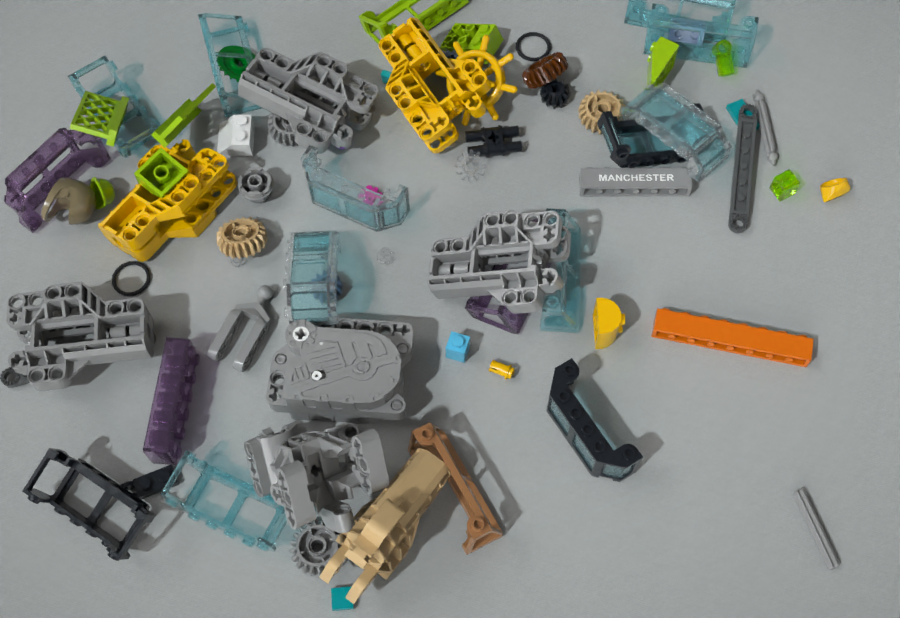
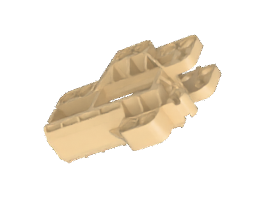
M418 448L391 480L389 486L384 488L380 495L361 507L353 517L355 525L349 532L338 535L336 542L341 547L329 560L319 578L328 584L347 559L351 560L361 569H364L345 597L353 604L356 603L377 574L387 580L411 548L420 517L436 498L451 475L446 464L431 452Z

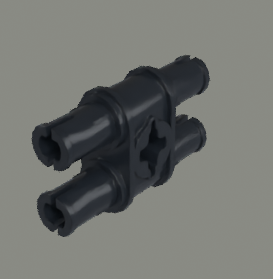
M498 125V127H482L481 130L465 131L466 143L473 141L484 142L483 145L468 146V158L478 156L489 158L490 156H505L506 153L522 152L521 141H503L504 138L519 137L518 125L511 127Z

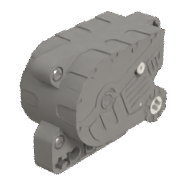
M323 317L314 324L305 319H300L288 325L285 332L287 344L275 352L271 361L266 400L273 411L290 413L291 418L294 420H319L322 422H347L354 424H374L383 420H401L406 416V403L403 399L404 376L402 367L411 361L413 355L414 333L411 324L395 321ZM383 331H389V332H390V333L387 334V335H382V334H381ZM278 379H284L280 384L275 383Z

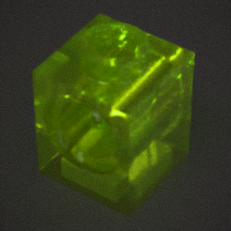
M789 169L775 176L769 189L781 202L796 193L800 181Z

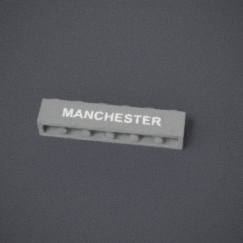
M581 168L579 175L580 197L689 196L692 190L691 168Z

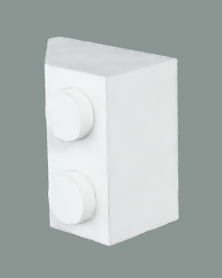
M252 114L233 115L219 125L217 146L219 154L224 157L253 156L255 125Z

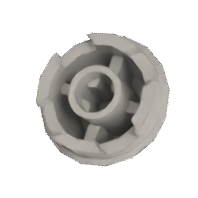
M262 167L248 168V171L242 176L240 175L238 180L239 192L253 203L266 201L270 197L274 186L273 177L269 172L263 170Z

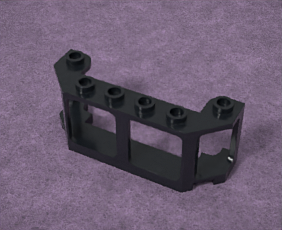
M48 449L22 492L28 495V500L31 502L51 504L55 507L54 511L68 516L71 523L76 526H82L86 529L85 532L88 535L102 540L101 544L107 547L106 550L109 552L107 555L116 561L129 559L130 554L128 550L142 527L146 523H151L156 516L154 512L149 511L150 506L86 461L80 458L76 460L60 449ZM50 460L70 467L53 495L33 488ZM79 473L105 490L88 518L64 502L65 495ZM112 496L131 508V512L135 514L134 517L136 518L122 541L117 540L97 525V520Z

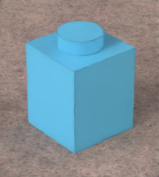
M451 331L445 348L446 358L464 363L470 348V336Z

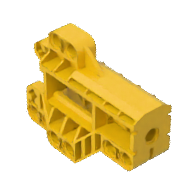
M410 17L406 24L402 23L392 31L391 35H386L379 42V49L393 67L385 89L421 140L424 141L432 153L436 154L442 152L459 137L458 130L451 122L454 117L458 116L465 109L475 118H480L485 114L486 109L481 97L490 91L491 83L474 59L464 61L447 58L420 20ZM438 68L443 71L456 89L440 102H438L423 81V79ZM431 130L428 135H423L425 131ZM449 131L452 132V134H453L452 136H449V135H448V132H449ZM434 141H440V145L437 148L431 147Z
M182 139L180 144L176 143L171 149L164 148L162 145H155L138 162V168L156 151L162 148L184 166L189 173L163 198L151 194L141 184H136L127 196L98 223V228L114 246L140 262L150 259L168 238L198 237L216 218V208L238 185L235 175L227 170L229 163L226 157L210 148H204L196 154L191 143L186 139ZM220 162H224V165L222 167L217 164ZM227 179H233L230 184H224ZM215 192H221L219 196L212 197Z

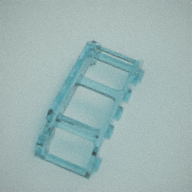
M103 56L72 73L68 78L82 99L86 90L80 83L79 78L106 64L107 69L114 78V82L95 94L110 97L119 91L123 92L129 98V102L134 109L125 114L122 125L136 116H140L149 127L148 130L127 142L117 136L114 147L121 156L127 158L132 155V150L153 139L154 137L151 134L161 124L157 119L154 120L152 117L149 118L147 116L148 112L143 105H139L140 102L135 94L131 95V90L127 83H122L116 73L118 68L113 60L109 61L106 56Z
M186 450L161 492L165 499L164 502L171 507L180 508L188 513V518L196 522L199 519L206 522L205 526L216 531L219 528L224 531L223 534L231 539L235 537L242 539L241 543L250 548L254 545L265 552L268 550L275 552V544L287 523L286 514L270 542L268 539L281 515L285 513L284 506L277 504L271 494L262 498L258 497L253 485L208 465L206 461L195 458L196 454ZM187 463L200 472V477L183 503L177 497L169 494V491L182 468ZM209 480L217 481L238 492L223 522L193 509ZM248 497L276 510L262 538L258 536L254 538L231 527L241 506Z

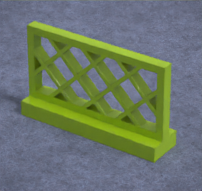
M212 83L193 102L190 99L186 100L151 135L165 148L202 111L198 105L216 86Z
M85 91L70 124V129L107 139L106 145L114 147L127 111L129 98L122 96L121 101Z

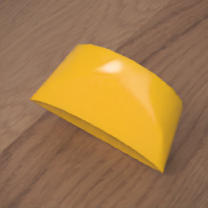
M847 178L832 179L820 185L821 196L824 202L837 198L851 190Z

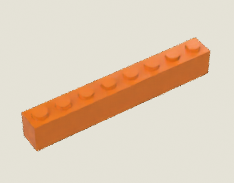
M657 308L654 316L651 337L801 367H807L812 359L813 339L805 335H792L785 331L776 332L765 327H751L745 323L735 324L724 319H710L708 316H694L688 312L679 313L667 308Z

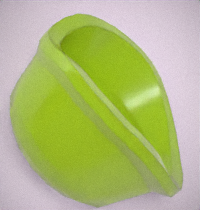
M93 177L90 187L93 188L96 195L95 209H102L114 201L115 190L108 180Z

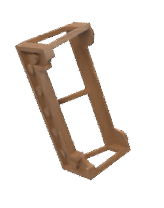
M431 422L413 430L408 446L410 455L412 456L418 448L427 450L443 461L451 473L447 481L469 517L466 530L467 540L462 544L466 555L503 537L504 534L444 430Z

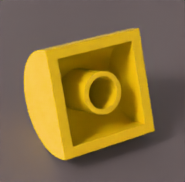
M596 298L593 310L595 349H604L615 341L617 333H622L623 325H625V314L621 313L618 305L612 300Z

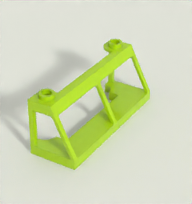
M399 0L377 16L372 11H366L358 17L364 31L379 44L380 40L373 32L378 29L381 38L388 34L391 35L392 31L397 28V25L387 23L405 10H408L414 18H418L428 31L469 3V0H439L419 15L410 7L420 0Z

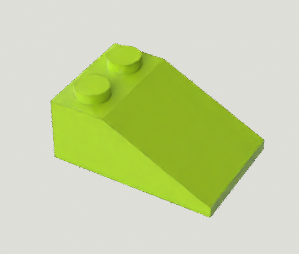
M660 36L657 42L654 41L650 47L651 54L647 59L649 65L647 69L646 102L650 103L674 67L679 49V44Z

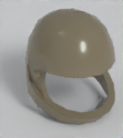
M60 178L53 185L44 202L41 218L45 222H49L59 211L69 210L70 225L87 222L92 217L96 207V195L93 188L76 179ZM55 199H57L56 202H55V204H54V206L52 207L51 211L49 212V209H50V207H51L53 201H54Z

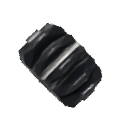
M556 78L554 81L542 85L540 90L542 103H546L547 107L552 105L553 109L556 106L561 108L563 104L568 102L570 97L568 84H564L563 80L558 82Z

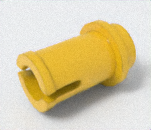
M494 359L490 364L491 368H489V372L504 376L506 380L508 378L512 379L515 368L511 364L508 366Z

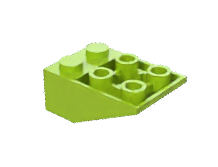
M455 23L441 44L440 49L443 51L448 49L450 52H453V43L457 41L464 52L480 50L483 36L488 35L490 39L486 52L494 55L504 39L496 24ZM484 59L483 64H489V62Z

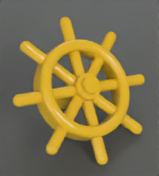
M488 35L483 36L480 50L464 52L459 42L455 41L453 47L458 55L457 60L465 61L477 58V63L481 69L484 59L491 64L490 67L484 70V73L488 77L495 72V81L489 80L493 91L489 96L486 93L481 99L491 118L498 120L499 115L493 105L500 99L503 91L516 93L518 90L516 86L505 84L506 77L503 68L505 64L513 60L514 55L509 53L498 60L494 55L486 52L490 39ZM438 68L435 71L436 75L446 77L441 69ZM446 77L447 90L450 95L456 89ZM465 109L462 119L463 126L469 124L471 116L467 109Z

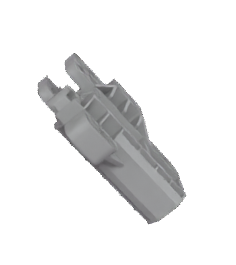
M263 48L247 66L246 71H243L238 83L239 97L287 120L295 135V142L317 154L324 153L330 144L338 148L345 147V149H348L352 143V128L356 130L365 129L374 116L376 109L374 103L379 93V88L375 84L349 72L348 66L345 63L321 51L294 61L272 49ZM356 82L359 84V86L353 87L350 85V83ZM372 90L375 92V94L369 95L366 93V91Z
M515 210L485 212L468 236L443 238L433 243L431 250L432 259H430L428 272L430 276H428L427 280L430 291L438 299L492 295L511 313L538 312L543 307L544 294L555 293L558 289L561 291L564 286V281L558 272L553 268H548L547 264L563 262L569 257L571 233L567 227L562 226V219L556 211L518 214ZM552 217H556V222L554 224L549 225L548 220ZM538 219V223L535 226H529L531 220ZM561 231L566 232L563 238H561ZM528 262L527 268L489 271V267L492 265Z
M81 281L54 284L48 286L45 291L18 293L8 299L7 324L12 330L17 331V336L23 343L28 344L25 345V350L13 352L8 358V363L17 374L27 375L29 382L38 391L67 388L71 384L72 377L86 365L154 357V321L140 298L104 301ZM43 298L41 304L33 305L35 299ZM17 300H23V304L20 307H13ZM90 325V327L82 328V326ZM27 330H29L30 333L27 337H25L24 335H26ZM94 334L93 341L48 346V341L52 338Z

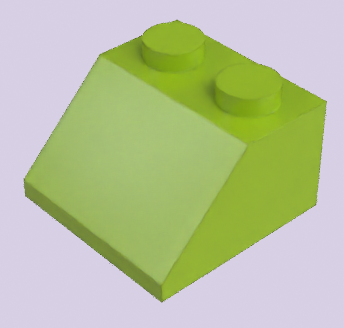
M160 148L134 175L138 183L151 194L163 198L189 171L165 150Z

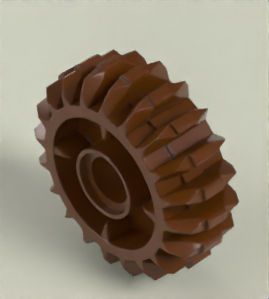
M560 52L539 59V61L529 66L523 72L522 77L525 85L530 89L546 85L567 70V60Z

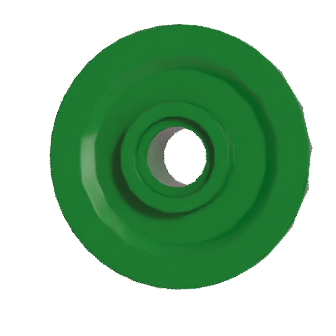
M231 45L222 48L216 60L218 61L217 65L220 66V71H224V76L228 75L230 80L236 79L239 82L243 71H246L247 66L255 59V55L246 48Z

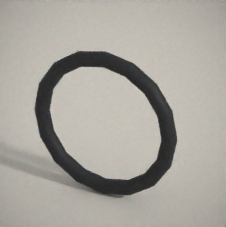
M537 32L523 34L516 42L518 55L528 61H539V59L548 56L551 50L548 38ZM528 36L541 37L547 44V50L540 57H527L519 49L521 40Z
M129 261L121 264L112 275V285L119 294L134 296L147 288L150 283L151 274L143 263ZM129 265L142 267L147 275L145 284L134 292L122 291L116 284L118 272Z

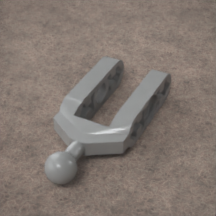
M267 285L261 286L258 289L259 297L256 302L237 304L230 311L208 350V358L219 361L222 358L245 315L257 320L233 363L234 369L245 372L271 323L269 316L262 307L265 300L272 297L273 290Z

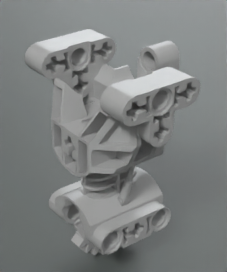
M297 420L282 426L281 432L275 434L271 427L261 431L260 436L245 441L243 445L256 494L260 498L271 494L277 504L284 506L287 521L291 528L295 530L316 520L315 506L317 515L320 513L326 528L337 533L349 532L355 525L352 509L349 504L340 500L353 499L352 488L360 484L367 495H371L389 486V477L381 440L377 431L373 428L353 436L351 443L318 430L307 432L305 424L301 420ZM345 454V462H339L338 457Z

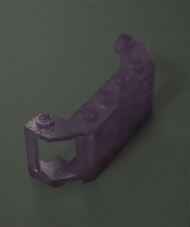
M59 128L5 178L7 191L6 195H4V202L17 213L21 225L32 233L41 226L42 218L34 210L46 200L53 185L60 178H69L85 162L92 167L100 168L111 159L101 138L77 130ZM87 142L93 145L97 143L99 149H80L78 145L82 146ZM69 148L70 153L49 171L47 167ZM42 174V179L26 194L22 192L35 178Z

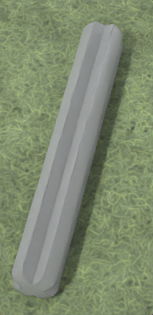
M805 490L796 491L793 496L829 570L837 568L840 565Z

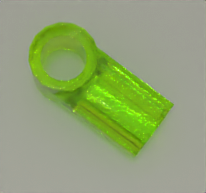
M721 40L712 48L718 77L734 74L731 57L732 46L728 40ZM719 45L724 46V48H725V52H724V53H721V52L719 51V49H718Z

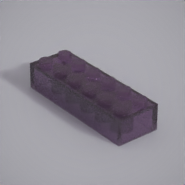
M166 337L143 446V452L153 464L177 465V460L181 458L182 448L180 444L181 440L185 438V421L189 418V409L187 408L188 403L192 401L193 397L191 388L192 384H195L196 381L195 367L199 365L200 356L190 339Z

